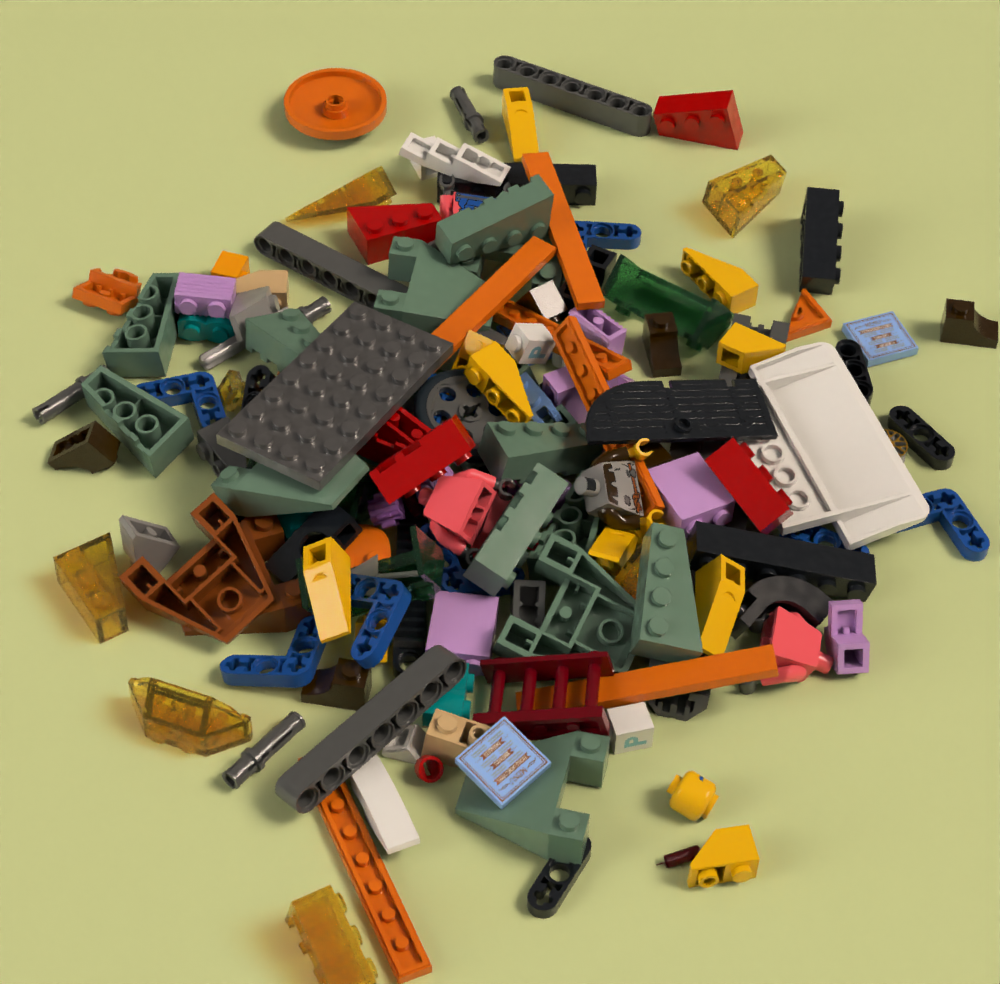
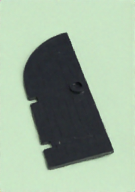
M725 379L670 380V388H664L662 381L623 383L603 392L589 408L585 421V436L588 445L636 444L642 438L649 439L648 443L729 441L733 437L736 441L777 439L778 434L756 379H732V386H727Z

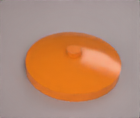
M327 68L307 73L296 79L285 93L284 111L289 123L305 135L323 140H347L369 133L383 121L387 111V97L381 84L365 73L345 68Z

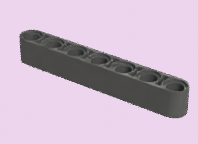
M502 55L494 60L493 84L499 89L528 87L531 100L633 136L643 137L650 133L652 107L647 103L511 56Z
M442 645L431 647L288 769L276 783V795L299 813H308L459 683L466 673L467 665L465 660Z

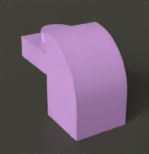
M860 599L828 601V626L824 627L825 647L827 654L834 658L832 668L838 675L869 672L870 642L862 634L863 603Z

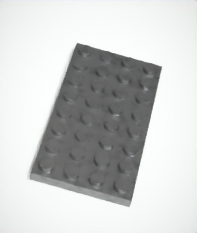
M354 301L216 434L217 444L321 491L453 353L454 343Z

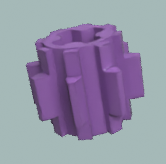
M379 492L373 494L374 498L367 501L370 519L375 527L381 525L382 529L399 525V520L405 519V508L401 497L389 505L382 493Z

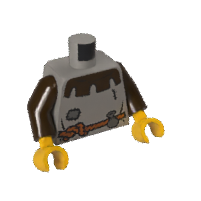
M647 438L640 439L632 448L627 449L624 446L602 453L591 462L590 468L582 471L581 477H578L575 481V492L584 496L588 514L598 517L612 529L628 531L640 530V527H645L648 531L654 522L652 519L657 520L664 515L663 511L654 509L647 517H644L635 461H630L631 457L637 460H645L651 455L653 451L644 453L639 448V446H643L650 441Z

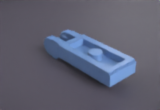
M527 372L521 374L520 377L533 413L531 421L544 423L542 418L548 414L555 422L561 421V415L548 396Z

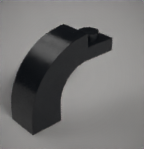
M789 576L764 578L753 584L745 592L731 636L736 640L752 625L759 615L774 612L778 606L789 612L799 613L808 624L816 628L828 615V601L833 600L814 585L798 578Z

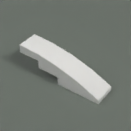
M412 132L398 154L421 166L445 175L452 176L453 174L455 178L493 186H501L511 169L510 166L465 142L459 149L437 137L434 143H431Z
M376 754L349 778L352 790L364 808L365 819L386 852L391 854L420 844V837L394 783Z

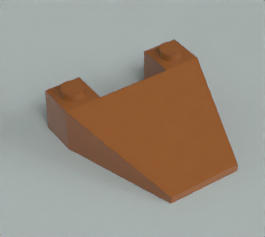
M213 492L190 513L195 525L211 540L167 580L143 556L121 574L119 579L146 610L228 645L275 602V599L235 514Z
M277 515L244 518L239 524L275 602L240 634L280 633L295 630L302 619L314 615L305 578L301 577L274 585L264 563L285 543L284 530ZM181 625L185 636L204 635Z

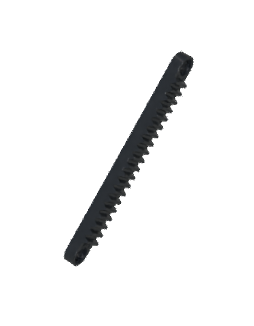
M403 501L405 519L399 520L400 524L397 525L396 572L426 570L427 568L416 545L420 528L428 524V518L424 515L422 516L425 507L420 505L422 512L415 517L411 515ZM427 576L395 579L401 581L412 596L411 602L393 638V675L395 678L404 671L400 667L401 664L405 662L414 663L425 653Z

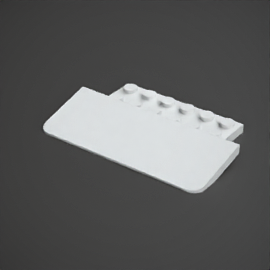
M817 342L796 347L750 365L748 374L751 379H756L778 437L777 439L737 440V442L741 444L745 441L755 454L751 458L757 468L763 464L774 478L770 482L776 492L782 488L793 502L788 507L794 514L777 526L781 535L832 523L845 548L854 550L921 523L927 518L930 510L927 501L835 347L826 342Z

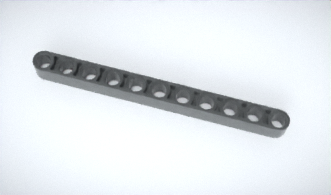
M272 222L254 238L255 247L264 256L371 309L374 308L379 289L403 293L408 291L407 286L388 279L387 276L280 222ZM491 328L490 331L476 332L504 346L508 339Z

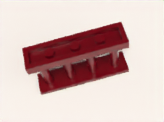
M608 651L515 658L498 657L480 660V667L488 684L492 685L488 712L473 713V721L492 727L505 716L529 740H543L574 731L609 736L610 724L604 707L598 706L600 677L614 676V668ZM587 678L584 706L565 708L568 679ZM555 680L552 708L533 710L536 681ZM523 682L520 710L501 712L505 683Z

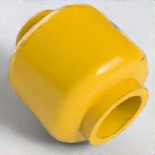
M692 770L686 772L683 777L676 774L666 791L672 795L669 800L670 807L692 821H697L700 817L706 819L719 797L715 794V784Z

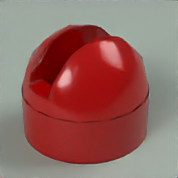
M432 755L421 756L414 765L417 777L427 783L438 781L444 771L442 761ZM424 763H426V767L431 775L426 776Z

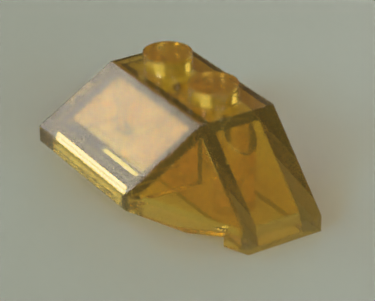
M152 677L130 678L128 681L131 704L143 732L147 738H150L155 743H165L180 748L185 753H195L207 757L248 743L253 737L251 717L244 713L239 714L231 706L213 697Z

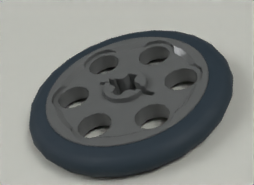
M465 369L447 370L426 380L419 388L414 399V416L429 428L434 429L440 425L434 419L436 415H442L449 419L456 414L461 421L463 415L467 416L476 410L474 416L465 417L462 421V424L476 444L470 451L472 457L465 462L484 463L477 451L486 423L507 421L504 415L495 416L490 413L488 408L492 405L484 394L468 381L467 377L463 374ZM475 388L480 392L481 396L472 397L466 390ZM442 392L449 393L453 396L454 400L445 401L439 394Z

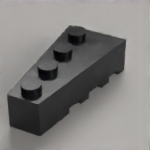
M807 187L800 221L802 228L800 231L799 292L806 288L809 293L832 295L834 284L839 285L841 268H836V262H840L842 246L837 245V239L841 240L843 223H838V217H842L844 201H839L840 190Z

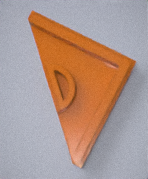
M806 288L801 290V295L792 314L786 342L831 327V318Z

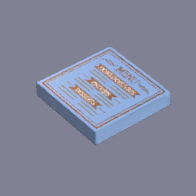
M893 311L843 323L842 332L847 339L856 341L860 345L867 367L914 356L918 353L919 347Z
M505 716L455 758V764L501 810L551 767V761Z

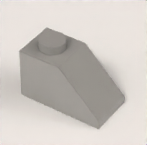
M269 286L237 293L229 319L238 342L246 340L245 318L273 314L280 310L278 298L276 295H272Z
M124 515L119 518L122 545L130 558V564L133 565L143 556L161 573L180 548L168 528Z

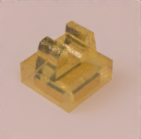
M229 369L217 388L223 408L226 411L233 412L237 405L242 406L246 382L242 381L239 371Z

